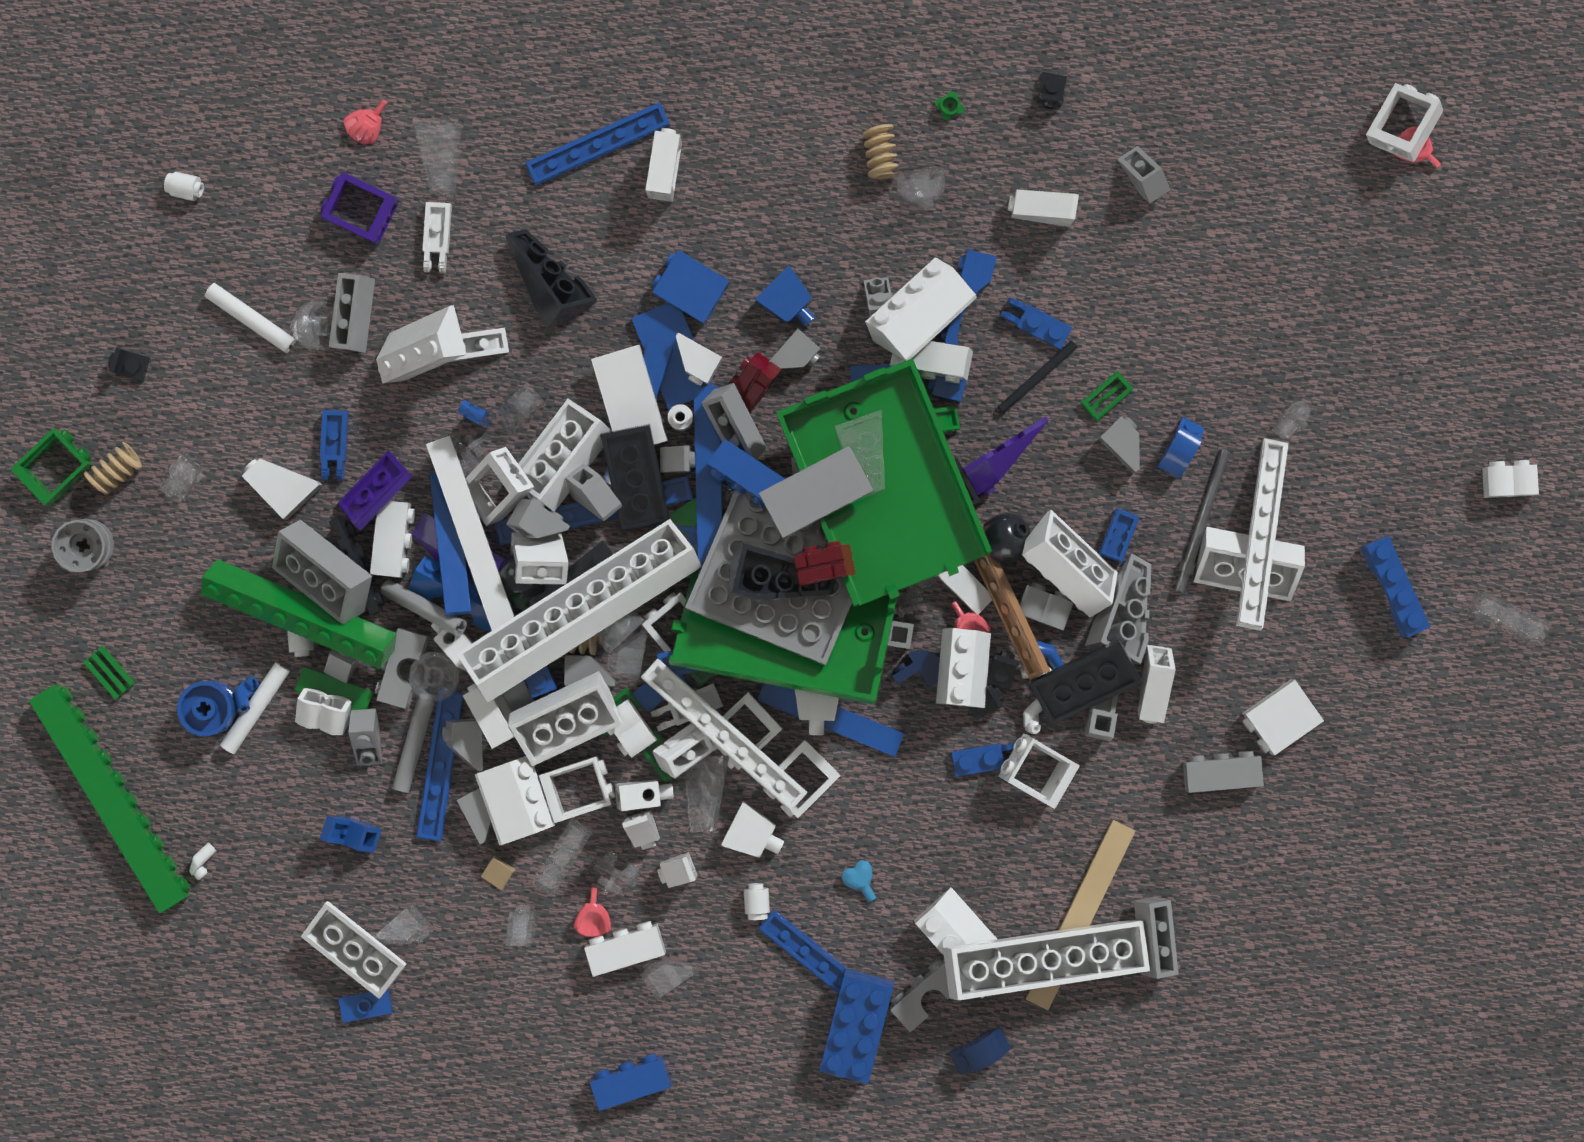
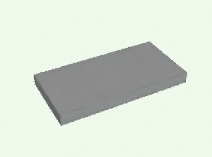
M848 446L763 490L759 495L782 539L872 493L874 490L853 451Z

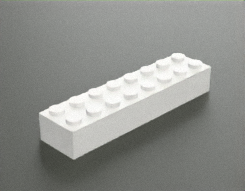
M1134 919L943 947L949 998L954 1000L978 998L1150 971L1144 923L1142 920Z

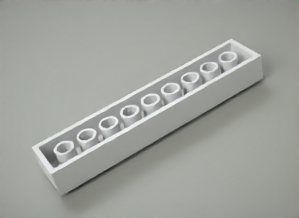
M671 519L459 651L456 655L488 703L702 566L694 548Z

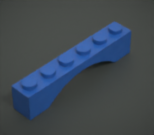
M967 250L966 256L961 255L957 270H962L961 278L977 295L979 291L991 282L997 257ZM965 309L949 323L948 328L942 330L940 342L958 345L959 326ZM936 376L935 380L930 379L928 390L932 391L931 397L960 404L966 381L960 380V383L957 384L945 381V377Z

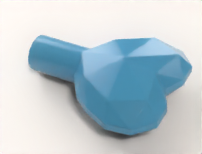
M860 860L854 868H848L843 871L841 878L845 885L854 890H861L867 902L876 899L870 887L872 866L868 861Z

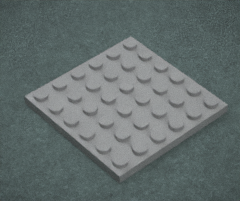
M734 492L685 609L826 666L852 605L842 578L836 579L832 595L757 600L730 593L729 567L736 545L745 543L790 557L803 554L802 549L817 546L818 550L825 549V543L828 542L819 520L782 539L766 507L761 509L751 501L752 497L746 493L740 495Z

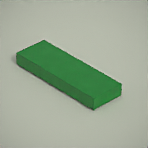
M303 667L295 688L298 692L309 688L322 691L327 695L347 698L351 701L350 710L369 709L374 695V691L349 682L344 683L332 676L307 667Z

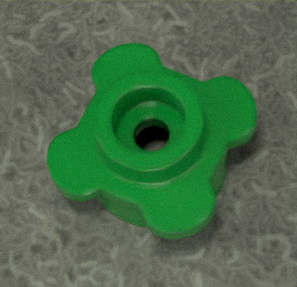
M949 92L948 95L938 98L935 102V106L940 109L941 117L945 121H949L952 116L956 114L961 115L964 112V106L960 104L956 92ZM951 104L952 108H948L947 105Z

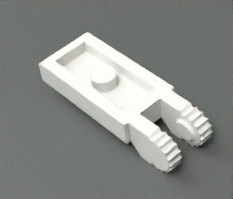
M426 202L422 250L424 252V272L431 271V253L440 254L439 272L446 273L450 241L451 203Z
M714 683L695 691L715 710L723 707ZM669 702L668 705L650 712L652 717H658L664 712L671 710L674 717L673 720L662 722L656 726L658 732L673 725L678 726L689 720Z

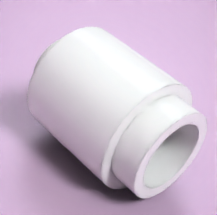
M174 172L167 174L164 190L173 197L196 201L203 194L204 184L198 176Z
M680 404L670 409L668 421L675 430L686 431L692 426L694 416L687 406ZM680 412L685 414V419L681 422L676 420V414Z
M287 631L289 652H294L295 657L310 656L309 651L314 650V641Z
M763 883L748 884V888L744 889L745 914H748V920L768 919L767 913L770 912L769 890L763 887Z

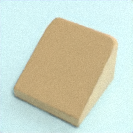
M494 856L481 877L502 890L516 869L497 856Z

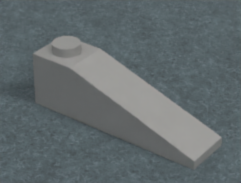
M1132 553L1128 555L1117 576L1113 604L1098 612L1088 635L1086 647L1094 651L1120 639L1132 663L1141 664L1149 638V633H1146V620L1149 619L1150 610H1147V596L1150 594L1151 587L1150 563Z

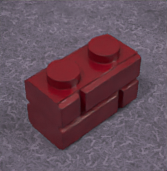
M756 353L752 358L747 356L739 367L742 370L741 374H735L728 383V385L735 384L749 413L759 404L781 371L777 365L769 362L761 353Z
M840 541L825 543L826 548L818 550L817 546L803 548V554H798L794 557L796 569L798 570L799 584L809 585L855 575L850 545H841Z

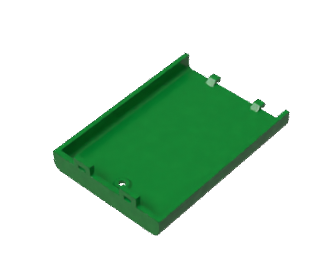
M913 358L886 369L883 367L863 375L861 379L828 392L825 390L809 396L800 403L776 412L799 472L850 446L874 490L872 493L819 520L828 543L840 541L841 545L849 544L851 547L856 573L855 575L842 577L853 607L861 606L886 595H889L890 600L900 597L898 591L947 571L949 577L959 573L957 567L982 558L992 552ZM852 408H855L857 410V414L852 415L850 413V410Z
M698 570L692 573L681 621L674 620L672 625V631H678L673 655H670L669 658L670 665L876 705L898 597L890 600L889 595H886L858 607H853L852 604L828 663L824 666L686 610L685 606L698 578ZM867 630L868 634L864 636L861 634V631Z

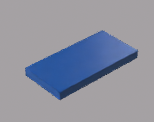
M667 303L632 317L631 319L644 351L648 341L673 348L660 388L668 409L670 410L675 405H683L693 401V386L699 385L688 380L690 375L686 374L676 340V335L680 333L694 341L683 312ZM711 381L709 385L702 383L701 386H712Z

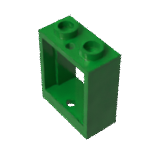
M53 428L10 469L45 506H52L84 476L83 473L88 472L94 465L90 461L92 456L84 448L80 447L78 449L73 443L74 437L65 429L61 431L60 429ZM59 440L82 465L51 492L29 468Z

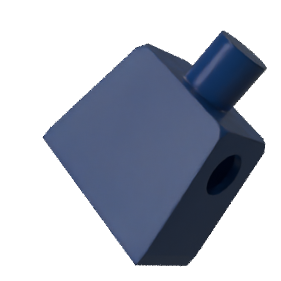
M790 266L755 298V302L787 325L796 318L806 328L816 318L806 308L812 302V297Z

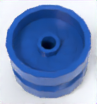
M201 681L192 684L181 693L177 702V715L180 723L188 732L197 736H212L227 731L235 723L239 714L234 691L228 685L219 681ZM207 705L211 706V710L207 711Z

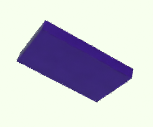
M388 450L337 504L354 526L361 531L413 476L396 456Z

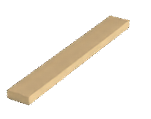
M1112 819L1059 930L1090 926L1135 830ZM1060 985L1030 989L1025 999L1049 1010Z

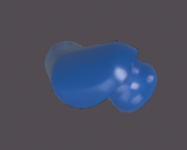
M1037 641L1043 656L1047 658L1052 669L1064 664L1052 644Z
M254 677L244 680L234 691L237 709L241 713L250 710L248 699L259 687V682Z

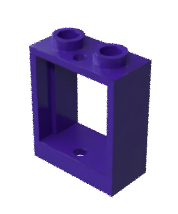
M342 172L340 177L337 176L332 183L331 190L333 192L330 198L325 199L321 206V217L346 231L379 245L400 201L396 197ZM348 183L384 200L369 232L333 216Z

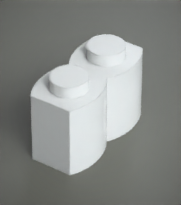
M1529 460L1514 461V466H1505V461L1489 462L1490 467L1482 468L1484 498L1534 496L1539 494L1537 465H1530Z
M305 688L297 700L295 722L308 729L319 728L330 735H343L349 725L351 701L341 696L327 695L319 690Z
M627 699L617 706L622 725L607 732L610 735L615 734L620 741L617 743L620 751L624 756L629 754L632 758L655 742L657 738L630 699Z

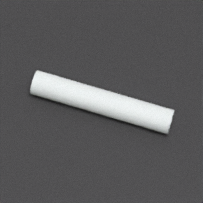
M213 283L207 289L205 298L286 354L290 351L289 346H293L296 343L294 337L216 283Z
M278 662L274 663L249 700L250 710L239 715L220 743L223 749L232 754L236 753L289 674V669L280 666Z

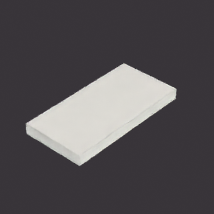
M640 345L591 359L612 431L650 424L654 445L668 441Z

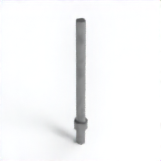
M1220 449L1185 559L1181 561L1178 569L1180 574L1175 591L1184 593L1189 576L1193 575L1196 566L1194 561L1230 454L1228 450Z

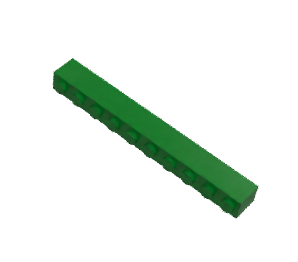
M61 684L53 685L30 699L29 702L160 914L189 897L190 893L188 890H190V886L184 877L180 878L175 871L177 865L171 856H166L162 849L164 843L157 834L153 835L149 828L151 822L144 813L140 814L136 807L138 805L136 797L131 792L127 793L123 786L125 783L123 776L119 771H114L111 767L112 759L106 750L100 749L97 744L99 741L97 734L93 729L87 728L84 723L86 717L79 707L75 708L71 702L73 696L66 686L62 687Z

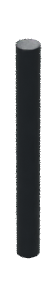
M1071 340L997 407L1003 414L1007 412L1078 348L1077 345Z

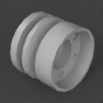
M78 519L66 522L57 529L52 538L51 549L54 559L61 567L71 572L81 573L98 569L107 563L113 553L114 540L112 533L103 523L93 519ZM87 540V544L91 546L90 549L84 550L81 542Z

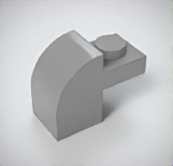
M1118 695L1089 708L1085 722V736L1111 741L1114 738L1118 715L1115 713Z

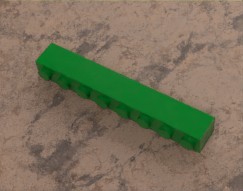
M217 559L202 576L201 595L378 669L383 667L395 651L397 633L359 617H355L342 625L309 597Z

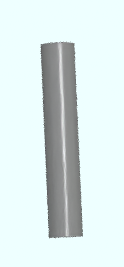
M388 579L381 586L380 592L383 596L455 636H460L465 631L467 625L465 620L456 615L445 616V609L400 584Z
M422 692L418 694L392 789L409 793L436 696L426 695Z

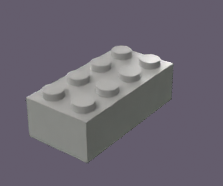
M302 520L278 532L272 568L342 625L365 611L372 576L366 570L362 569Z

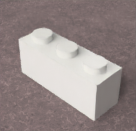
M930 341L913 357L918 372L921 373L920 377L935 380L936 376L945 377L947 382L959 384L960 380H968L973 351L969 347ZM892 353L891 366L904 362V360Z
M389 501L377 513L370 574L403 578L404 573H408L409 558H406V549L411 548L412 534L408 533L409 523L413 524L415 518V509H411L410 503Z
M651 921L636 925L637 930L628 932L627 928L613 932L614 937L604 939L602 935L589 939L590 944H587L584 949L592 976L601 975L665 955L666 950L658 923L652 925Z

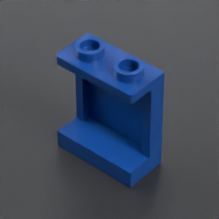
M677 250L675 255L671 253L666 260L664 266L667 269L662 276L658 274L651 286L654 288L652 293L657 298L663 299L693 317L697 322L705 325L729 286L730 281L680 250Z

